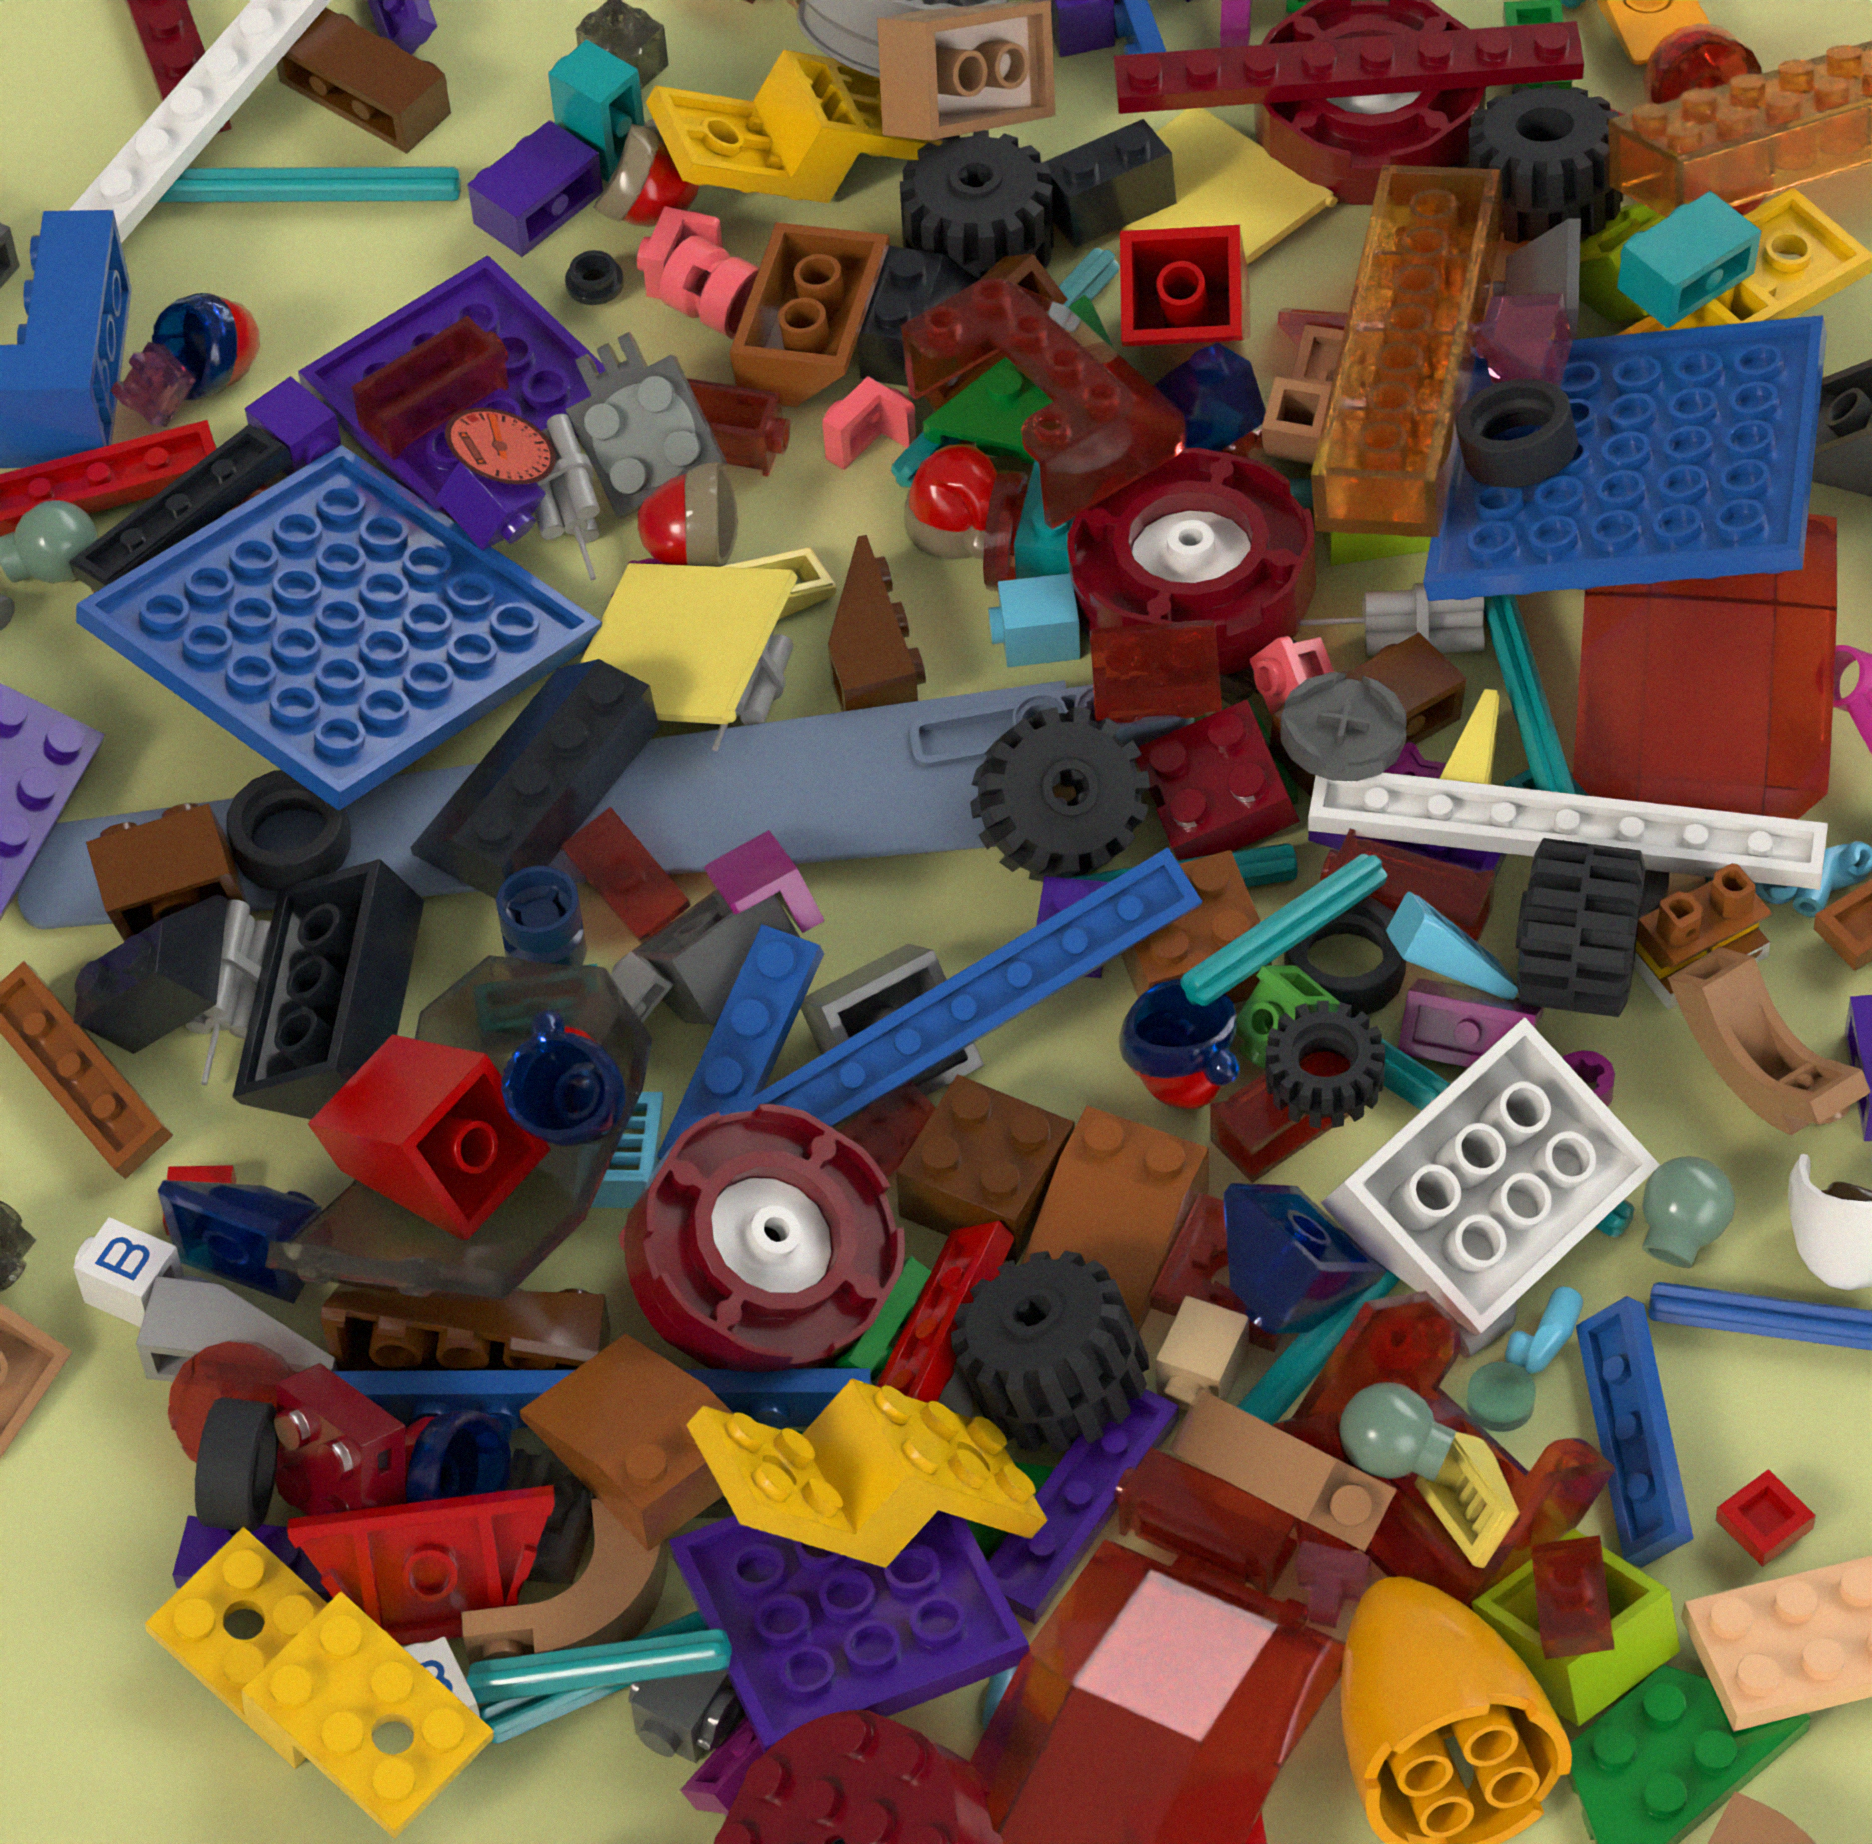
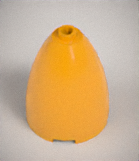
M1389 1577L1376 1582L1364 1593L1352 1618L1347 1634L1342 1659L1340 1702L1343 1735L1352 1777L1367 1819L1375 1834L1386 1844H1500L1524 1831L1545 1813L1541 1806V1801L1549 1794L1560 1775L1570 1773L1572 1762L1571 1746L1567 1735L1541 1686L1523 1660L1494 1628L1466 1605L1442 1590L1409 1577ZM1454 1735L1465 1759L1473 1768V1780L1467 1789L1445 1742V1739Z

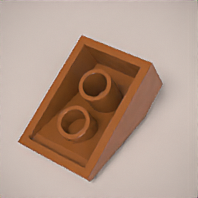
M1086 1105L1060 1156L1021 1264L1030 1262L1031 1253L1049 1251L1052 1259H1058L1065 1251L1080 1253L1085 1264L1096 1260L1107 1268L1111 1280L1115 1279L1138 1332H1140L1209 1192V1147Z
M627 1333L623 1334L519 1411L520 1418L648 1552L724 1495L686 1424L703 1405L732 1415L734 1413L705 1384Z

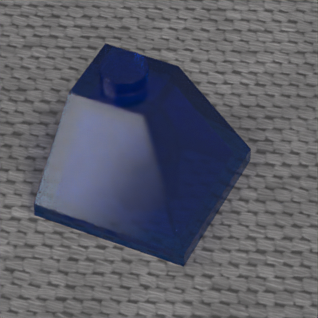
M1216 342L1209 347L1196 351L1189 360L1168 372L1109 424L1105 431L1107 435L1121 437L1127 444L1126 451L1147 465L1154 466L1156 465V453L1180 448H1203L1220 452L1261 426L1266 409L1251 362L1221 343Z
M163 1180L157 1190L172 1244L176 1246L182 1264L292 1304L295 1303L330 1243L322 1207L317 1205L308 1196L296 1191L283 1193L263 1185Z
M1231 1183L1223 1193L1230 1289L1247 1305L1245 1309L1247 1317L1256 1326L1270 1334L1311 1332L1376 1285L1386 1273L1366 1251L1298 1186Z

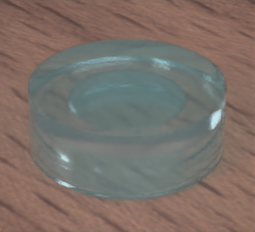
M1492 1362L1480 1367L1472 1375L1468 1384L1467 1407L1471 1417L1483 1428L1495 1432H1509L1522 1427L1529 1421L1534 1412L1536 1396L1534 1381L1527 1371L1513 1363Z

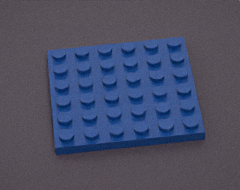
M1823 315L1464 350L1423 580L1428 601L1466 600L1473 597L1508 594L1527 595L1543 591L1587 590L1602 586L1638 583L1653 584L1661 581L1696 578L1714 579L1720 576L1755 573L1775 574L1783 571L1802 570L1827 339ZM1513 379H1540L1557 385L1569 398L1576 428L1578 447L1573 459L1557 474L1531 485L1517 488L1493 487L1477 481L1465 469L1456 431L1455 420L1462 405L1477 392L1495 383ZM1524 425L1510 428L1495 435L1490 440L1509 441L1523 438L1540 430L1543 426Z
M343 445L338 446L76 604L77 624L338 811L585 651L594 634L602 626V622L493 547L490 546L481 550L459 524L440 511H436L424 500Z

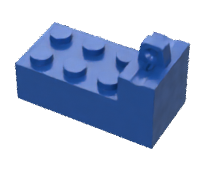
M114 210L43 211L40 235H32L30 261L35 272L34 279H26L24 283L23 298L25 312L28 315L27 324H19L17 344L0 345V468H25L112 445L132 293Z

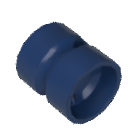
M541 865L523 868L511 874L499 888L496 905L506 961L512 972L516 976L581 966L587 953L577 886L570 876L557 868Z

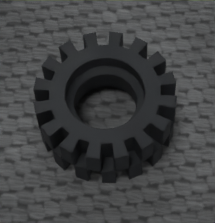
M1317 1001V1012L1314 1013L1309 1012L1306 1003L1296 1006L1295 1021L1287 1013H1284L1278 1019V1030L1271 1028L1267 1036L1265 1051L1266 1088L1268 1095L1273 1093V1104L1281 1111L1289 1105L1288 1118L1299 1123L1304 1114L1310 1115L1309 1127L1321 1128L1322 1117H1331L1332 1128L1344 1126L1345 1113H1349L1354 1122L1364 1117V1105L1373 1109L1378 1102V1091L1382 1092L1384 1084L1385 1043L1381 1044L1382 1034L1378 1026L1370 1028V1017L1362 1011L1352 1019L1351 1005L1341 1002L1337 1013L1329 1012V1001ZM1331 1052L1346 1058L1350 1063V1068L1337 1076L1319 1077L1305 1072L1301 1069L1299 1063L1301 1059L1310 1054Z

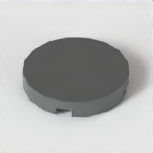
M1329 672L1305 680L1290 692L1281 714V743L1291 760L1308 773L1331 781H1360L1380 775L1397 762L1405 746L1407 722L1406 711L1394 692L1378 680L1362 676V682L1355 679H1345L1346 673Z

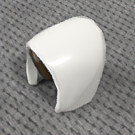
M1801 1154L1790 1173L1788 1189L1789 1212L1799 1255L1808 1269L1830 1287L1845 1290L1872 1287V1190L1846 1182H1833L1829 1185L1828 1189L1819 1190L1810 1182L1811 1161L1809 1156Z

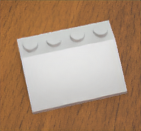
M1524 1017L1328 1195L1321 1204L1365 1253L1474 1335L1479 1336L1652 1174L1660 1164Z

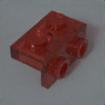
M1213 620L1095 628L1090 631L1096 721L1104 720L1108 717L1110 720L1118 723H1132L1144 717L1163 715L1196 718L1207 712L1222 711L1216 625Z

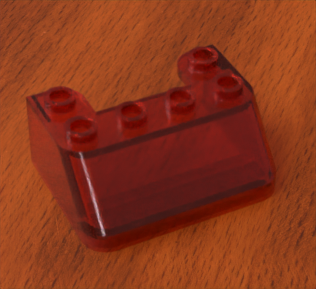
M999 278L978 281L901 325L908 391L915 400L996 353L1001 352L1053 401L1030 415L1023 423L1021 430L1024 449L1039 463L1044 521L1051 530L1173 459L1182 452L1186 445L1184 415L1171 401L1068 307L1013 282Z
M1427 1291L1365 1301L1283 1431L1358 1469L1349 1460L1341 1444L1340 1421L1343 1411L1349 1401L1362 1389L1377 1383L1391 1382L1405 1385L1425 1399L1433 1412L1435 1422L1457 1432L1483 1439L1493 1452L1520 1513L1485 1568L1473 1566L1414 1485L1419 1475L1413 1472L1404 1477L1392 1479L1372 1476L1397 1490L1366 1551H1362L1388 1577H1409L1436 1587L1474 1612L1472 1605L1474 1600L1570 1530L1577 1528L1616 1468L1585 1440L1569 1437L1550 1443L1529 1472L1439 1387L1456 1361L1461 1349L1460 1329L1454 1317Z

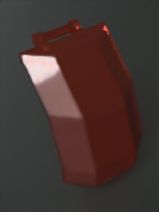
M1808 513L1802 570L1783 571L1775 574L1755 573L1720 576L1714 579L1696 578L1661 581L1653 584L1638 583L1602 586L1585 590L1573 778L1589 796L1798 820L1828 794L1837 625V517Z
M1104 1539L1029 1645L1030 1650L1024 1653L969 1761L991 1792V1795L985 1797L989 1809L992 1830L1003 1837V1844H1245L1281 1769L1340 1679L1346 1643L1305 1625L1310 1606L1290 1597L1285 1602H1282L1204 1568L1203 1560L1189 1553L1181 1552L1174 1563L1168 1566L1111 1540Z

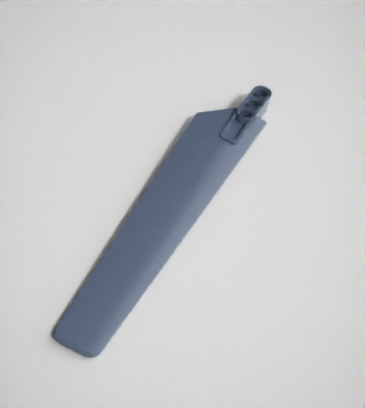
M1155 674L1066 688L1065 680L726 728L718 751H713L712 747L719 729L650 739L548 867L557 868L568 874L574 883L706 872L704 870L706 864L770 830L794 864L986 848L978 836L986 830L982 818L972 819L970 802L978 796V787L971 784L976 768L983 764L987 757L984 753L1009 729L1024 718L1027 720L1033 717L1040 710L1057 707L1058 713H1067L1073 707L1091 710L1089 719L1094 722L1100 723L1108 717L1121 727L1115 736L1124 746L1133 740L1136 746L1139 747L1195 722L1192 691L1185 680L1173 674ZM1163 713H1172L1170 715H1160ZM478 764L393 775L347 805L345 809L351 828V848L342 867L337 871L381 859L420 897L480 892L412 855L410 849ZM234 798L196 803L199 806L210 804L227 836V812ZM171 807L57 823L17 891L18 903L23 918L29 925L37 929L112 924L104 908L86 842L99 838L100 833L104 829L115 824L133 822L141 825L162 818V813ZM304 809L284 810L268 817L256 829L253 835V842L260 849L276 853L294 851L310 844L322 833L325 820L320 814ZM236 863L250 911L273 910L278 892L263 889L243 876Z

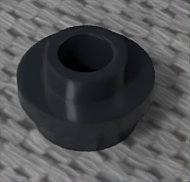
M598 250L585 251L577 255L570 263V267L565 275L566 290L572 299L585 305L607 303L616 298L623 289L624 278L622 269L613 257L606 252Z

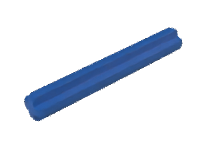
M1665 1282L1654 1283L1651 1289L1648 1312L1649 1318L1653 1321L1872 1351V1310Z

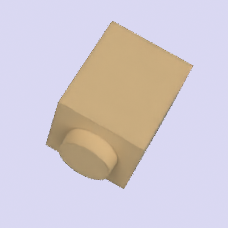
M1186 1295L1156 1358L1157 1395L1165 1397L1167 1400L1177 1404L1179 1408L1187 1411L1199 1388L1227 1401L1249 1353V1316Z

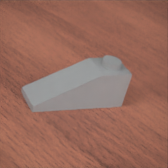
M156 1276L136 1342L146 1379L276 1395L277 1382L318 1363L323 1364L331 1371H338L336 1360L333 1356L223 1285L214 1284L196 1276H183L179 1279Z

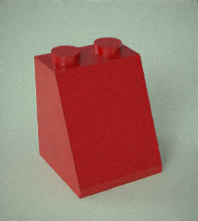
M1240 225L1120 231L1122 347L1243 341L1251 338L1250 284Z
M394 1034L387 1039L308 1123L340 1171L458 1239L466 1241L551 1150L545 1139L539 1136L521 1117L517 1098L487 1054Z

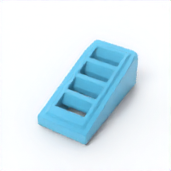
M1412 892L1405 894L1386 929L1389 939L1405 961L1503 999L1514 1000L1518 993L1517 985L1499 959L1420 896Z
M623 1092V1102L620 1111L647 1112L646 1116H619L611 1129H644V1134H610L609 1130L607 1133L591 1141L586 1181L590 1208H632L659 1163L657 1154L660 1150L663 1092ZM609 1147H642L641 1152H608ZM607 1165H640L639 1170H607Z

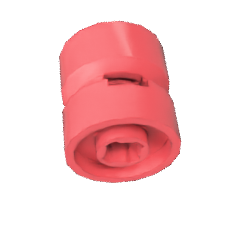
M690 236L673 251L664 267L660 278V299L667 306L690 318L700 317V321L705 326L730 339H734L760 267L738 256L730 257L725 249L700 236Z

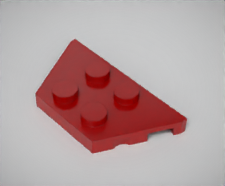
M554 1485L290 1518L287 1525L288 1539L295 1548L300 1546L321 1574L320 1582L332 1598L341 1591L399 1645L435 1641L444 1636L446 1639L463 1637L461 1612L518 1605L519 1594L535 1560L537 1545L548 1516H551L555 1505Z

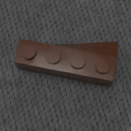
M370 1281L361 1285L339 1284L322 1305L320 1315L328 1352L335 1358L338 1371L576 1370L609 1345L611 1333L605 1294H593L576 1288L564 1289L560 1292L524 1291L513 1286H501L493 1290L459 1289L449 1284H433L428 1287H399L379 1281Z

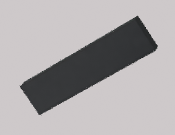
M247 425L69 561V565L74 577L95 591H98L222 517L292 463L287 447L252 425Z

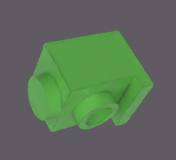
M1296 965L1262 966L1256 975L1260 979L1259 983L1230 1028L1244 1040L1239 1048L1241 1054L1253 1064L1264 1069L1267 1036L1271 1028L1278 1030V1019L1284 1013H1287L1295 1021V1007L1306 1003L1310 1013L1317 1012V1001H1329V1012H1336L1340 1005L1337 999ZM1308 1056L1301 1059L1300 1066L1304 1064Z

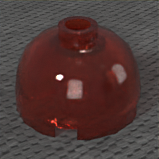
M1702 23L1677 28L1663 37L1650 53L1643 74L1644 97L1656 120L1666 132L1689 142H1692L1689 137L1712 132L1711 141L1718 140L1742 126L1757 107L1760 95L1756 89L1759 83L1758 75L1762 78V67L1748 45L1722 26Z

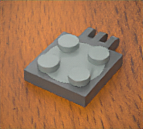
M630 332L618 337L620 347L627 360L621 363L609 343L597 348L598 355L606 371L599 374L594 361L588 354L576 359L577 366L592 396L565 409L616 516L619 518H624L638 511L644 499L652 495L657 488L671 478L687 474L692 468L705 463L719 462L723 467L728 464L677 357L669 355L648 366Z

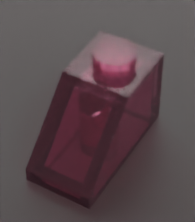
M1562 293L1491 297L1484 322H1478L1476 325L1475 345L1478 357L1486 358L1492 383L1495 384L1513 379H1540L1555 384L1560 388L1573 343Z

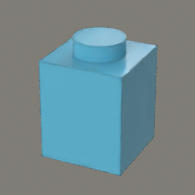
M1070 573L998 581L999 606L988 608V618L992 644H1004L1007 668L1080 659L1079 619Z

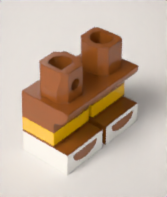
M1731 863L1714 872L1712 881L1689 893L1678 891L1660 900V908L1638 919L1633 968L1669 1010L1678 1005L1668 977L1716 948L1722 947L1753 956L1756 963L1769 957L1770 941L1759 929V922L1769 918L1772 912L1756 894L1753 881L1738 864Z

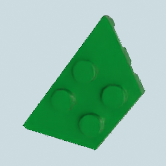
M1085 295L1080 297L924 420V438L937 444H942L945 436L976 442L977 449L987 455L996 457L1012 456L1023 463L1034 465L1037 451L1059 454L1069 453L1132 402V384L1091 299Z
M1663 1664L1570 1743L1572 1762L1570 1773L1566 1775L1572 1791L1578 1795L1581 1802L1582 1818L1590 1840H1594L1596 1844H1679L1732 1797L1734 1791L1739 1792L1808 1732L1811 1717L1805 1713L1733 1731L1710 1679Z

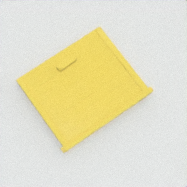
M1184 109L1183 113L1155 132L1172 152L1177 203L1120 229L1128 231L1240 225L1246 265H1248L1325 207L1333 208L1337 204L1338 199L1327 188L1310 183L1269 156L1262 146L1205 109Z
M629 563L601 619L602 626L592 637L580 663L600 659L650 685L657 720L728 725L729 722L736 720L735 709L798 576L793 570Z

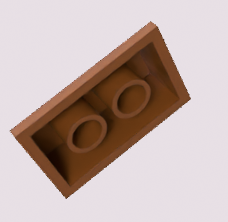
M775 223L729 352L739 401L797 407L846 374L890 245L889 234Z

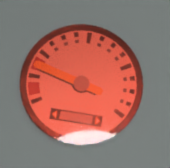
M471 408L455 414L446 425L445 439L453 455L467 468L488 479L507 484H530L546 478L555 467V450L547 436L531 422L513 413L493 408Z

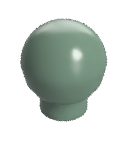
M61 500L41 502L22 516L14 532L0 537L1 567L13 583L30 577L51 584L71 582L76 578L73 575L69 561L98 539L97 530L89 515L80 507Z
M1694 1156L1677 1157L1659 1166L1651 1174L1645 1185L1642 1207L1645 1220L1650 1227L1642 1249L1650 1256L1667 1264L1681 1268H1691L1699 1248L1707 1246L1718 1239L1733 1219L1735 1195L1726 1174L1712 1162Z
M1391 1382L1373 1384L1359 1391L1346 1405L1340 1421V1440L1349 1460L1362 1472L1387 1479L1404 1477L1413 1472L1434 1482L1457 1432L1434 1421L1433 1412L1425 1399L1409 1387Z

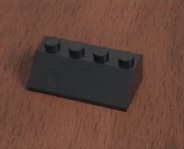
M600 659L557 668L410 847L412 855L495 900L500 886L511 874L527 867L548 866L659 729L650 685Z
M381 859L279 888L232 1096L239 1104L311 1120L392 1034L397 1035L425 900Z

